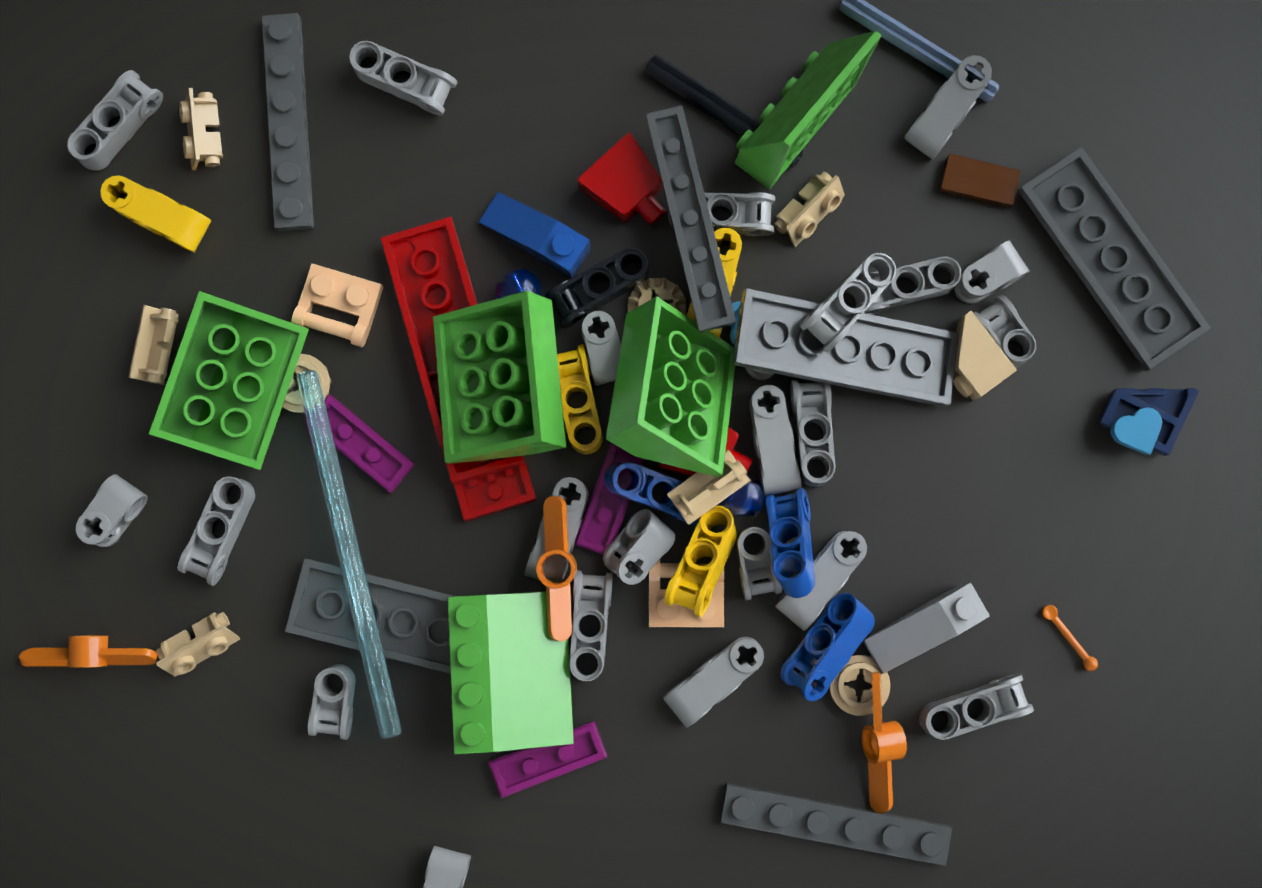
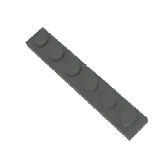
M298 13L262 16L274 228L278 232L314 229L301 17Z
M683 106L647 113L646 121L698 331L702 333L735 325L736 318Z
M730 783L726 784L720 822L724 824L943 866L947 865L952 827L950 825L887 813L880 814L872 810Z

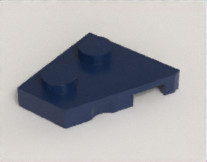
M1116 388L1112 390L1097 424L1111 429L1112 423L1119 417L1131 416L1135 411L1142 408H1152L1162 418V427L1153 451L1167 456L1170 455L1199 390L1195 388Z

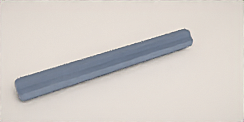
M842 0L839 4V10L869 30L877 31L882 35V38L948 79L962 62L864 0ZM968 66L965 68V71L968 73L967 82L972 83L975 79L981 82L984 79L981 73L974 68ZM990 79L985 89L979 95V98L985 102H990L999 89L998 83Z

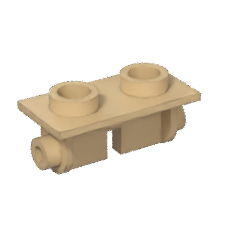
M189 88L185 101H180L179 103L181 123H187L188 136H183L184 158L191 159L192 170H196L199 161H205V166L217 167L223 158L220 132H206V127H219L217 100L213 99V94L210 92H201L198 94V98H194L193 88Z
M825 171L820 175L815 174L798 193L806 203L802 205L795 199H792L776 216L777 221L773 224L774 227L782 234L787 232L793 246L797 247L803 239L809 238L816 230L817 224L829 212H833L840 205L845 194L837 175L832 178Z
M143 305L128 378L164 385L168 374L167 368L175 329L179 320V314L175 310L168 308L158 309Z
M727 450L725 452L723 475L714 477L696 472L668 492L667 495L689 525L750 482V479L746 475L747 471L739 460L736 461L732 453Z
M214 612L192 625L196 636L194 639L191 640L189 632L183 630L166 641L161 642V647L156 650L160 661L156 662V664L175 677L186 674L205 659L225 652L231 644L240 640V637L227 628L230 625V621L224 612L218 615Z

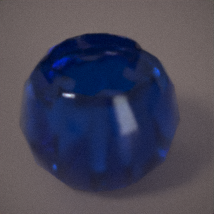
M519 269L505 275V281L497 283L496 286L497 299L524 291L542 295L539 279L527 269Z
M758 480L750 481L720 502L719 505L729 509L733 515L757 516L763 508L765 501L764 489Z

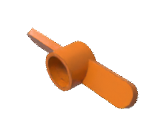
M550 496L543 505L545 553L538 560L536 572L539 580L546 586L548 634L553 640L565 641L572 633L570 582L576 576L577 563L573 555L568 552L566 502L560 496ZM555 554L564 556L569 561L571 567L568 578L558 583L550 581L545 576L543 570L546 559Z
M108 635L69 636L68 648H30L20 653L19 659L22 666H68L79 668L104 667L108 665H153L156 663L158 654L147 648H108Z
M872 672L874 724L863 728L861 740L863 751L868 759L869 802L875 812L884 814L891 810L893 806L891 761L905 757L907 742L904 730L897 721L882 723L880 672Z

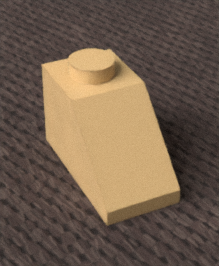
M969 311L957 321L956 332L959 333L953 383L964 397L970 396L974 401L1017 371V369L972 311Z

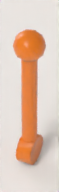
M1053 605L1044 606L1041 611L1042 616L1055 624L1082 658L1084 668L1087 671L1096 670L1098 667L1097 659L1089 656L1058 617L1057 608Z

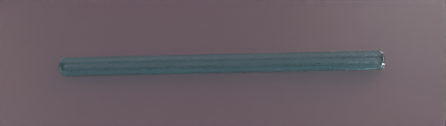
M315 370L303 371L297 374V382L379 734L382 739H387L401 734L400 721L319 376Z

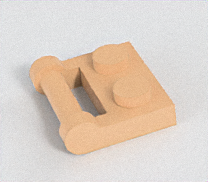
M311 263L298 306L293 312L291 323L351 340L352 345L364 347L384 287L376 282ZM316 304L359 317L357 324L352 326L313 314L311 311L313 305Z
M659 559L649 571V627H724V568L713 591L706 613L703 617H698L694 614L693 610L677 604H674L672 607L665 604L666 589H660V578H672L680 563H660ZM695 563V564L698 565V566H705V565H707V564H709V563Z

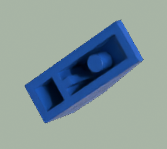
M497 192L479 221L480 225L569 279L574 278L591 250L588 238L558 220L500 192Z

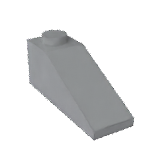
M971 583L956 585L864 639L863 643L881 674H884L958 636L990 617Z

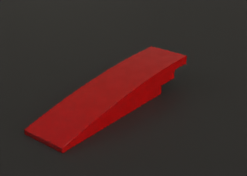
M451 216L381 237L433 425L443 454L444 444L433 317L478 304ZM524 456L453 464L446 463L465 522L537 501Z

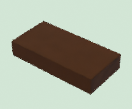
M949 153L939 191L1011 208L1014 203L1021 170Z

